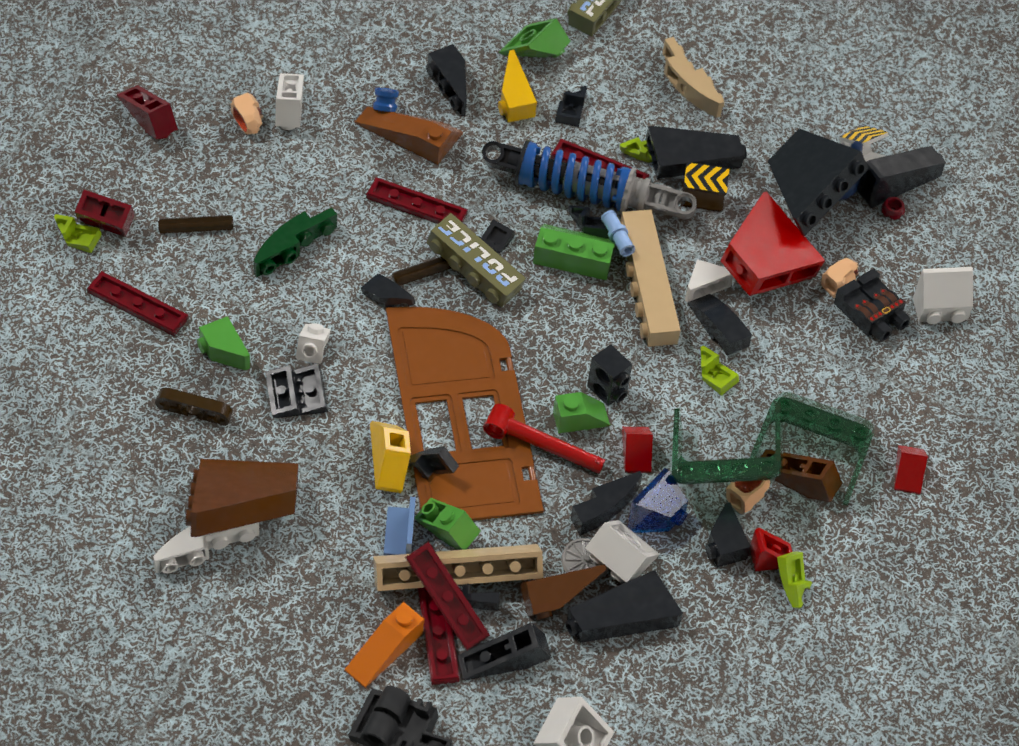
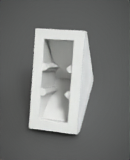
M697 259L687 288L685 301L688 304V302L702 296L714 294L731 287L733 276L726 267Z

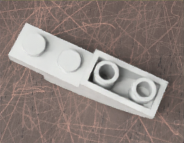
M259 522L199 537H191L190 526L171 538L153 556L155 573L163 572L169 574L175 572L178 567L189 564L191 566H198L209 559V549L211 548L220 550L233 542H249L255 536H259Z

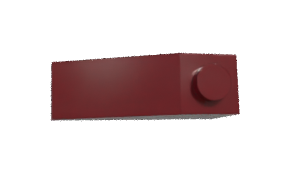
M139 85L117 94V97L143 130L155 139L167 138L172 132L178 130L169 102Z

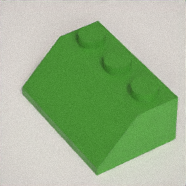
M543 224L536 241L533 264L607 281L616 244L609 238L597 237L583 232Z

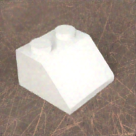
M973 268L922 269L913 296L918 321L937 324L940 321L961 323L968 320L973 308Z
M619 520L604 522L585 547L590 552L589 557L599 565L605 564L612 570L610 574L621 583L639 577L660 555Z
M582 696L562 697L556 699L533 744L535 746H608L614 731Z

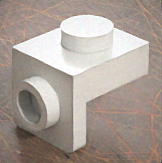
M317 323L305 324L299 335L296 359L321 364L324 348L329 340L331 329L324 328Z

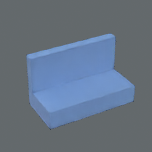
M410 497L409 508L388 507L383 556L411 553L416 497Z

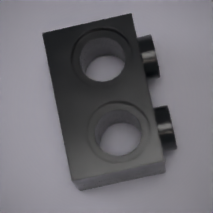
M610 344L592 357L587 387L607 406L615 401L617 403L621 402L628 394L627 390L631 379L632 363Z

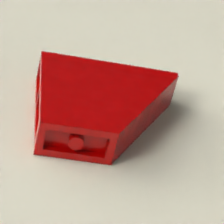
M763 192L729 243L720 261L745 292L752 296L816 277L825 259L808 239L801 235L796 225L768 192Z

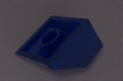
M664 468L631 502L628 528L634 533L669 532L675 525L680 526L687 518L688 500L668 469Z

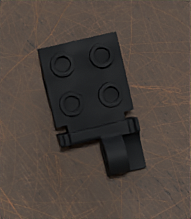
M386 686L383 691L371 689L348 734L350 741L365 746H453L451 739L432 734L439 719L438 710L436 707H433L432 702L428 701L424 707L423 699L419 698L417 702L413 701L405 691L395 686Z

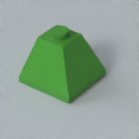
M557 18L526 25L499 53L509 56V51L514 50L517 56L546 58L552 56L556 58L565 52L564 48L571 41Z

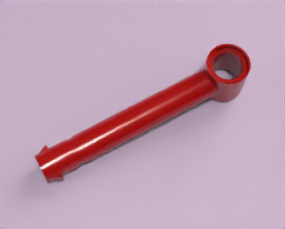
M495 404L483 425L484 432L492 438L503 439L507 433L563 459L581 465L597 474H600L606 461L599 456L515 420V412L505 404Z

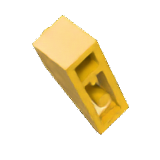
M514 50L509 51L501 101H498L500 115H505L508 123L535 117L537 101Z

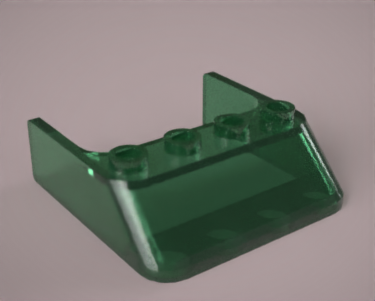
M791 392L778 394L771 403L752 450L747 470H753L770 425L773 422H785L849 445L858 452L859 459L843 501V505L848 506L874 436V425L862 417Z
M781 402L775 403V454L771 457L686 461L682 457L683 427L680 408H674L673 480L679 484L696 485L771 481L779 478L783 473Z

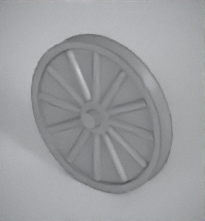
M579 538L566 545L561 556L562 566L566 573L599 566L589 557L590 552L585 549L591 539ZM606 566V570L591 583L599 580L604 575H606L609 568Z

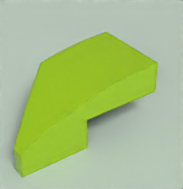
M639 137L620 144L619 149L625 154L648 163L652 161L651 155H649L646 140L641 142Z
M55 214L54 219L67 246L92 253L102 236L100 228L79 225L74 217Z
M703 345L700 347L702 380L722 396L739 382V374L721 364L719 355Z
M794 551L777 557L787 598L793 608H801L805 588L810 589L812 582L805 580L803 552Z

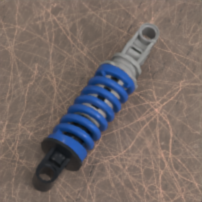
M528 139L522 148L496 141H490L482 148L485 164L490 168L515 174L514 184L517 186L525 184L530 188H534L539 182L540 190L547 191L551 187L553 194L559 195L564 190L567 198H572L577 192L579 201L584 202L590 196L591 204L597 205L602 200L603 206L608 209L615 203L614 207L621 214L628 207L636 208L637 211L647 209L657 214L686 220L692 218L696 212V199L692 194L675 190L665 185L653 184L650 178L642 179L636 177V168L633 167L632 169L628 167L618 168L617 172H614L615 165L613 163H609L607 168L603 169L601 168L602 161L596 160L594 166L588 165L589 158L586 156L582 158L581 163L576 162L575 153L569 154L566 163L562 162L564 152L560 149L557 150L554 159L549 158L551 151L549 146H545L542 156H539L541 147H538L537 143L531 142ZM492 150L500 152V156L495 160L487 157L488 153ZM682 201H688L691 203L692 208L688 211H682L678 205Z

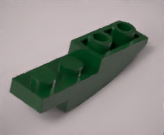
M331 207L311 218L304 211L279 227L264 242L253 260L255 277L257 278L263 274L269 275L277 267L285 263H293L300 256V246L306 247L314 239L322 235L328 236L332 234L337 228V213Z

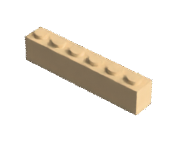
M652 210L622 212L620 222L626 226L628 237L635 246L634 253L627 256L626 274L627 277H632L630 291L631 296L637 299L635 314L642 321L640 323L641 338H646L647 347L678 344L681 330Z
M538 544L436 552L457 585L543 578V556ZM409 554L373 556L374 580L377 591L424 588L404 558Z

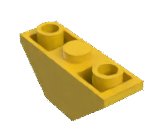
M371 421L370 432L375 489L401 493L411 455L409 431L397 425Z

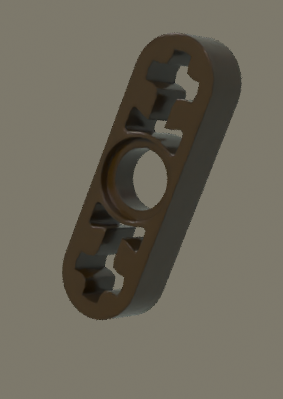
M167 387L160 389L155 400V404L159 409L185 416L189 414L197 416V419L223 426L229 424L233 414L231 406L224 402Z

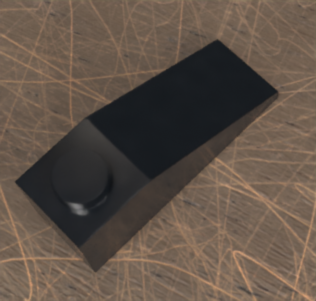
M531 622L457 655L463 680L466 681L528 669L551 659L552 656L545 633Z

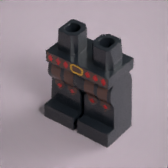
M873 268L859 276L857 280L854 279L838 288L834 304L860 330H863L867 337L873 334L883 342L892 334L893 329L889 324L892 323L898 330H903L908 327L911 318L904 311L906 302L899 298L894 291L886 287L879 279L880 274Z

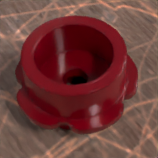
M889 197L883 202L881 211L885 217L897 220L904 216L905 205L900 198Z

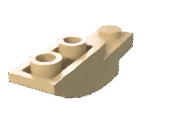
M674 37L665 39L662 54L666 59L664 69L666 77L696 107L716 118L720 117L722 107H724V99L716 91L712 78L707 76L703 68L694 69L693 64L684 55L682 46L678 45Z

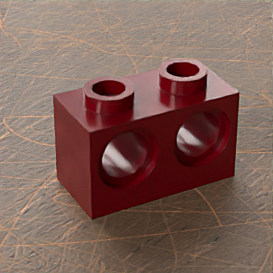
M85 189L74 212L78 222L126 237L135 216L132 205Z

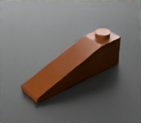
M369 106L366 107L355 121V124L437 165L463 134L462 131L442 121L398 112L380 111Z

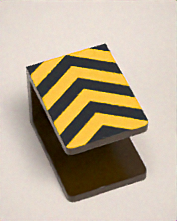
M686 163L682 191L690 193L695 197L696 208L722 212L724 197L727 194L729 169ZM682 201V202H680V206H685V207H691V208H692V205H691L690 202H688V201Z

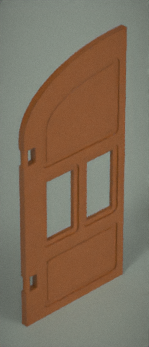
M430 307L386 308L406 430L409 431L411 455L424 451L416 404L447 401L456 450L448 452L459 465L454 473H433L428 480L422 477L417 468L413 467L420 510L430 498L464 510L473 521L543 513L544 510L530 443L506 433L502 439L503 446L476 449L471 447L462 399L493 396L494 404L500 403L509 406L515 412L514 419L526 424L512 363L511 350L504 335L485 321L456 311ZM506 360L507 371L501 370L500 361ZM522 469H528L530 480H524Z

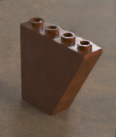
M200 459L199 469H194L191 495H189L188 509L186 510V526H191V537H199L295 514L299 463Z

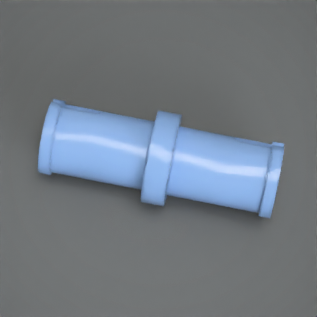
M613 210L605 212L601 220L608 230L609 239L615 242L619 253L623 257L632 255L635 251V246L628 237L626 226L621 224L616 212Z

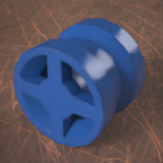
M375 88L376 101L373 103V109L388 112L397 111L395 101L399 96V91L390 88Z

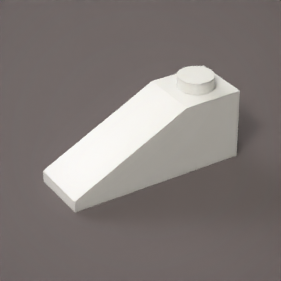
M280 73L276 95L275 126L285 130H292L295 127L300 128L303 74Z

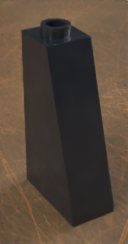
M648 126L645 138L657 179L684 176L686 163L728 168L729 170L742 167L743 160L747 157L746 147L744 144H741L739 135Z
M932 146L868 160L866 163L869 169L861 177L857 192L871 208L876 207L889 197H897L941 177L946 161Z
M652 570L569 608L565 625L568 633L571 636H576L579 642L583 643L674 628L680 625L683 612L657 572Z

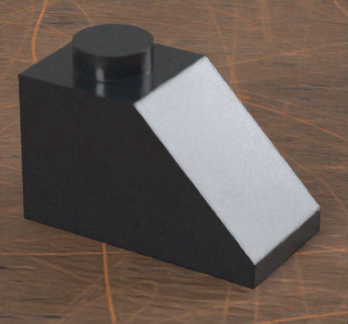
M730 502L724 505L710 532L708 543L705 545L707 557L709 560H714L717 568L747 560L751 548Z

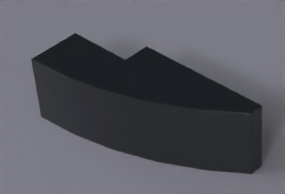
M708 294L688 302L689 307L713 341L717 340L727 356L750 346L752 334L748 328L717 297Z
M640 471L592 488L590 500L572 506L570 519L579 536L598 528L604 522H608L632 500L640 488L642 473Z

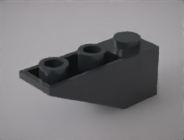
M454 44L428 53L426 71L429 77L436 79L440 92L442 94L446 93L454 111L458 110L462 117L466 116L465 59Z

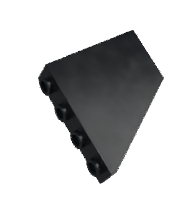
M800 128L768 160V164L801 235L804 236L869 169L861 151Z

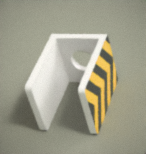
M862 126L839 136L840 144L851 147L854 141L861 142L863 144L862 154L865 161L885 156L872 152L870 144L889 135L887 131Z

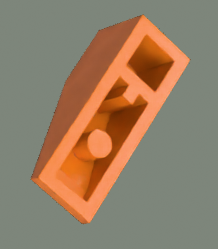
M403 602L383 620L344 671L366 688L423 634L424 618Z

